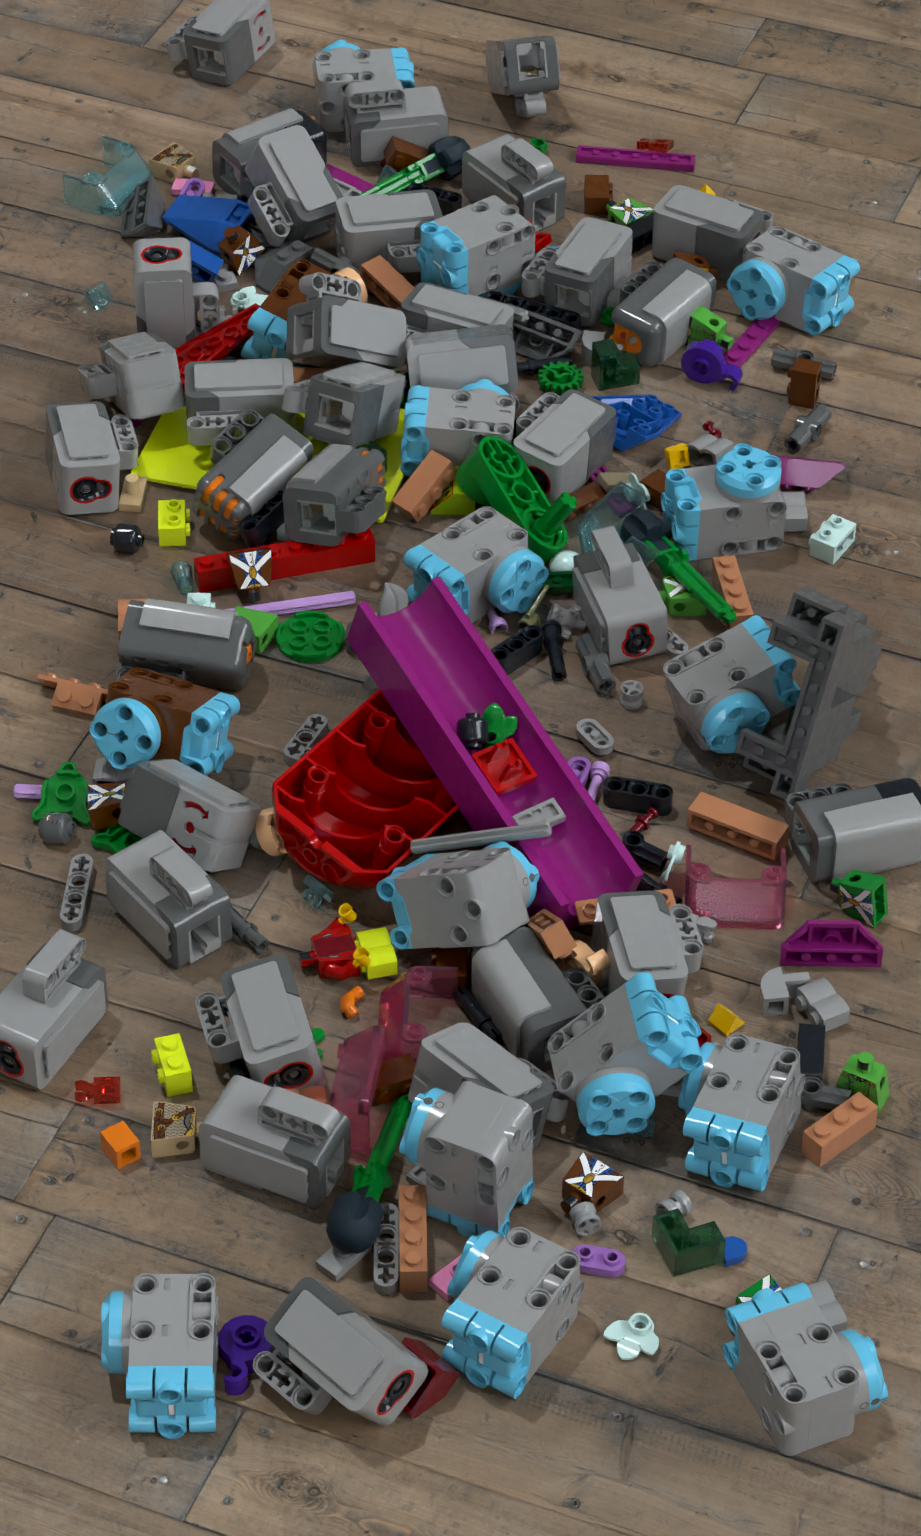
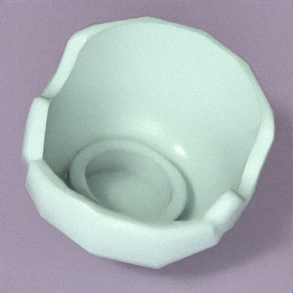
M563 550L556 553L549 562L550 571H572V568H574L573 557L579 554L571 550Z

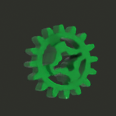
M558 361L557 364L549 362V367L543 365L542 370L538 371L537 384L540 390L545 389V393L552 392L561 396L567 390L579 391V388H583L584 374L581 368L576 369V364L570 366L569 362L561 363Z

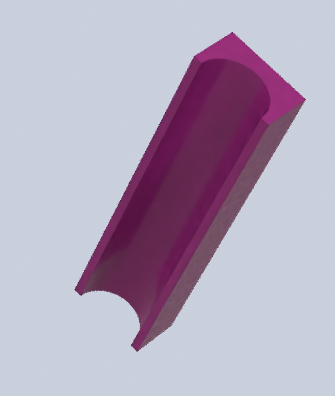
M441 577L432 579L423 594L410 605L389 615L376 616L367 601L359 603L346 640L473 831L518 826L511 816L553 797L566 815L564 822L552 827V834L548 837L506 842L520 851L539 872L540 878L537 882L534 901L526 908L529 915L533 916L546 909L562 919L569 931L581 926L574 907L576 901L596 899L605 893L635 892L644 873ZM492 703H497L502 708L505 717H517V729L513 735L506 739H514L538 775L535 782L501 796H497L471 757V754L486 748L482 745V749H466L456 735L457 721L459 719L466 718V713H479L480 717H483L485 709ZM492 735L489 741H494L496 735Z

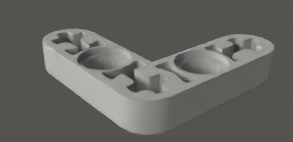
M313 714L309 716L284 747V762L287 765L292 766L326 735L328 720L324 715ZM302 738L312 739L309 742L300 741Z

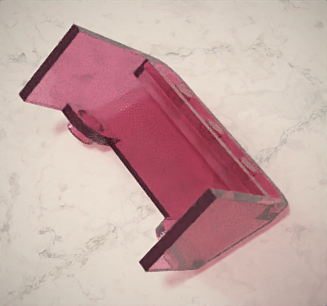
M686 845L684 905L688 906L692 913L699 917L707 916L715 920L717 927L779 929L783 926L785 919L786 849L781 848L779 866L764 868L761 879L712 878L709 866L703 863L691 862V845Z
M414 966L381 991L376 1063L410 1053L416 1064L421 1042L424 1038L428 1037V1031L422 1024L408 1023L409 997L454 999L452 997L453 992L458 989V967Z
M382 1025L372 1026L346 1038L343 1044L339 1043L337 1051L339 1063L329 1103L324 1102L345 1114L350 1120L352 1151L368 1153L370 1151V1110L382 1061L388 1060L387 1026Z

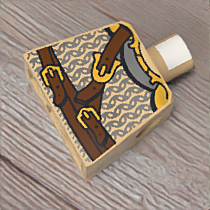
M175 142L149 159L150 176L174 183L175 178L186 179L199 176V169L195 166L194 154Z
M154 1102L151 1130L152 1158L188 1154L196 1150V1138H199V1126L202 1122H197L196 1108L194 1106Z

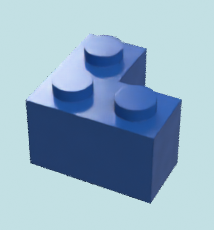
M189 241L191 246L192 279L197 282H213L224 260Z

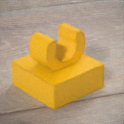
M680 443L664 449L667 470L681 469L690 465L687 444Z

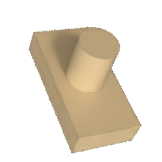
M136 474L125 476L118 504L119 511L141 512L148 485L146 477H138Z

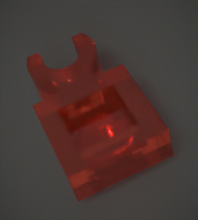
M641 138L640 141H637V149L640 150L649 149V151L668 152L674 148V140L671 139L650 140Z
M120 1076L94 1077V1083H88L84 1080L75 1081L77 1091L75 1092L76 1102H85L93 1098L94 1104L120 1103Z

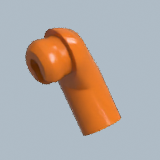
M354 987L340 999L341 1013L344 1012L347 1018H351L358 1013V1009L354 1004L364 997V991L361 987Z

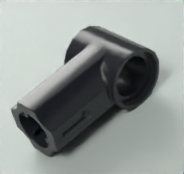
M630 830L623 834L622 843L635 862H640L660 872L665 868L669 860L667 858L668 852L644 841V836L639 831Z

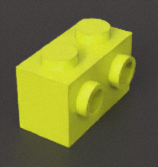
M158 500L159 546H186V536H190V523H186L190 522V508H185V500Z
M180 1033L154 1038L155 1049L151 1050L153 1065L158 1066V1069H156L158 1082L164 1085L167 1097L193 1092L192 1072Z

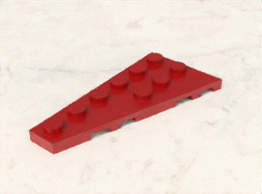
M258 304L251 305L175 349L184 392L185 365L196 361H220L253 332L247 328L252 314L260 307Z

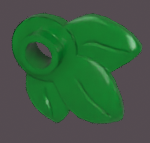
M497 703L489 705L485 709L483 717H480L489 722V739L492 735H496L494 741L488 740L483 745L485 748L503 742L506 738L513 735L517 729V717H505L502 708Z

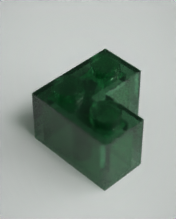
M613 338L592 342L591 377L599 391L639 384L640 366L632 352L621 354Z
M678 1208L653 1216L652 1238L673 1277L724 1262L726 1240L715 1221L689 1228Z

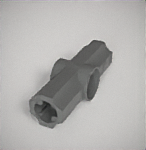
M318 247L310 257V263L331 274L347 267L354 269L358 274L360 273V270L354 267L349 258L345 256L337 258Z
M775 348L771 358V365L773 367L789 370L790 365H794L798 357L822 362L821 378L833 380L837 370V363L835 361L814 357V354L808 350L791 352Z
M820 404L815 406L806 417L800 416L794 430L784 441V446L787 447L789 452L796 454L811 440L816 441L819 438L823 426L831 419L832 412L828 409V406Z
M589 633L582 634L576 640V649L581 657L584 675L590 676L596 691L601 694H608L616 686V681L610 671L608 655L605 651H600L593 636Z
M805 1077V1084L801 1093V1108L812 1112L820 1108L834 1110L852 1097V1091L823 1085L822 1081L816 1077Z

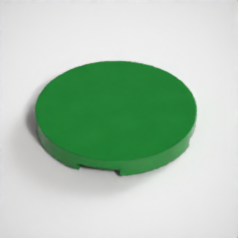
M302 611L295 613L294 617L287 619L285 622H280L276 629V645L283 655L292 660L304 663L321 662L334 657L341 651L344 646L345 630L341 622L328 617L327 613Z

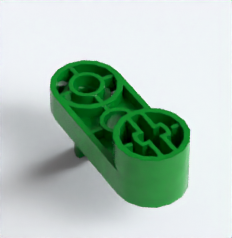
M488 436L483 438L456 471V480L459 487L473 501L491 506L497 512L528 532V549L540 556L544 563L550 562L552 557L560 552L568 542V534L563 522L576 509L577 499L574 496L570 497L568 492H563L551 505L522 456L517 453L511 444L498 437Z

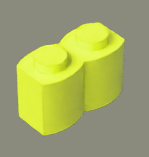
M386 927L356 932V940H354L356 947H365L370 953L368 956L370 964L367 967L360 965L361 973H365L368 980L398 974L397 957Z

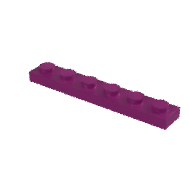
M776 315L765 320L756 319L732 347L723 354L726 363L740 368L783 321L777 320L775 318Z

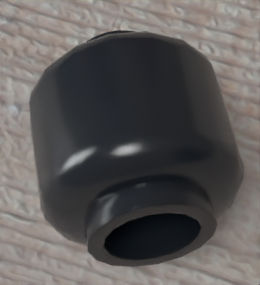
M119 523L116 528L111 530L110 544L114 546L117 552L135 554L139 547L144 545L145 535L141 533L140 527L137 525Z
M466 713V718H461L457 721L456 735L466 749H482V745H485L489 740V722L486 719L480 718L479 713Z

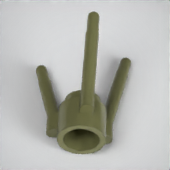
M545 585L535 602L531 604L523 617L518 621L517 628L519 631L528 625H537L541 628L540 617L534 611L548 591L549 585Z

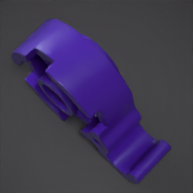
M708 339L697 342L693 340L687 346L681 358V367L684 373L690 379L699 383L722 382L725 378H729L733 381L730 389L735 390L743 376V372L738 366L726 363V359H724L722 354L723 349L717 343Z
M252 1315L235 1317L225 1323L219 1332V1355L227 1364V1368L232 1372V1376L228 1374L224 1376L225 1392L229 1395H241L248 1389V1374L254 1373L253 1360L258 1353L262 1351L273 1353L275 1347L264 1336V1328L267 1322L262 1318Z

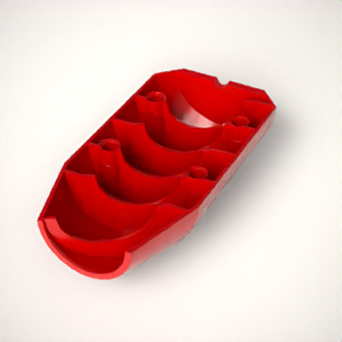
M380 689L285 771L272 785V804L277 832L283 839L284 847L291 857L304 870L316 878L352 889L363 890L376 887L379 881L390 876L396 867H399L413 854L410 849L412 840L431 837L459 811L458 806Z

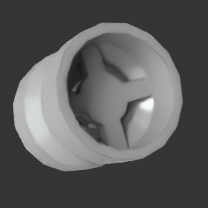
M679 1189L673 1191L668 1199H662L655 1205V1212L658 1218L669 1227L676 1224L680 1216L685 1217L693 1211L690 1198Z

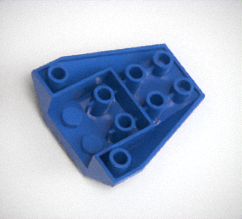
M179 195L163 215L162 220L207 251L221 256L218 245L225 238V229L235 226L243 228L247 221L254 224L255 217L248 203L237 199Z
M652 394L591 396L615 408L617 424L613 446L621 451L638 447L658 438L682 415L673 405L660 401L657 396Z

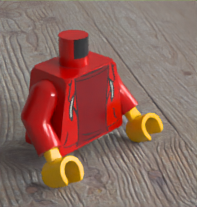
M342 904L338 910L341 917H336L327 928L311 937V951L299 953L301 968L315 966L321 979L332 978L344 981L348 977L361 976L360 965L362 967L369 966L370 959L368 956L370 953L365 947H356L350 927L345 924L346 921H355L357 917L350 904Z

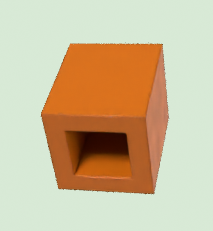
M124 1121L111 1125L100 1132L102 1150L117 1169L141 1158L140 1141Z

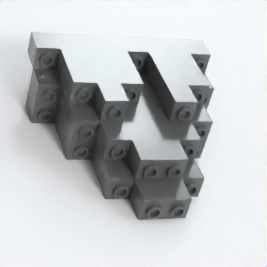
M804 587L793 593L787 615L773 620L767 643L809 662L797 704L792 706L786 723L762 735L747 728L742 729L735 752L745 756L742 766L773 780L770 793L784 800L791 793L806 790L810 774L836 761L843 739L856 732L862 710L853 707L856 699L855 695L867 689L872 671L876 668L882 646L873 642L876 630L865 626L868 615L809 587Z

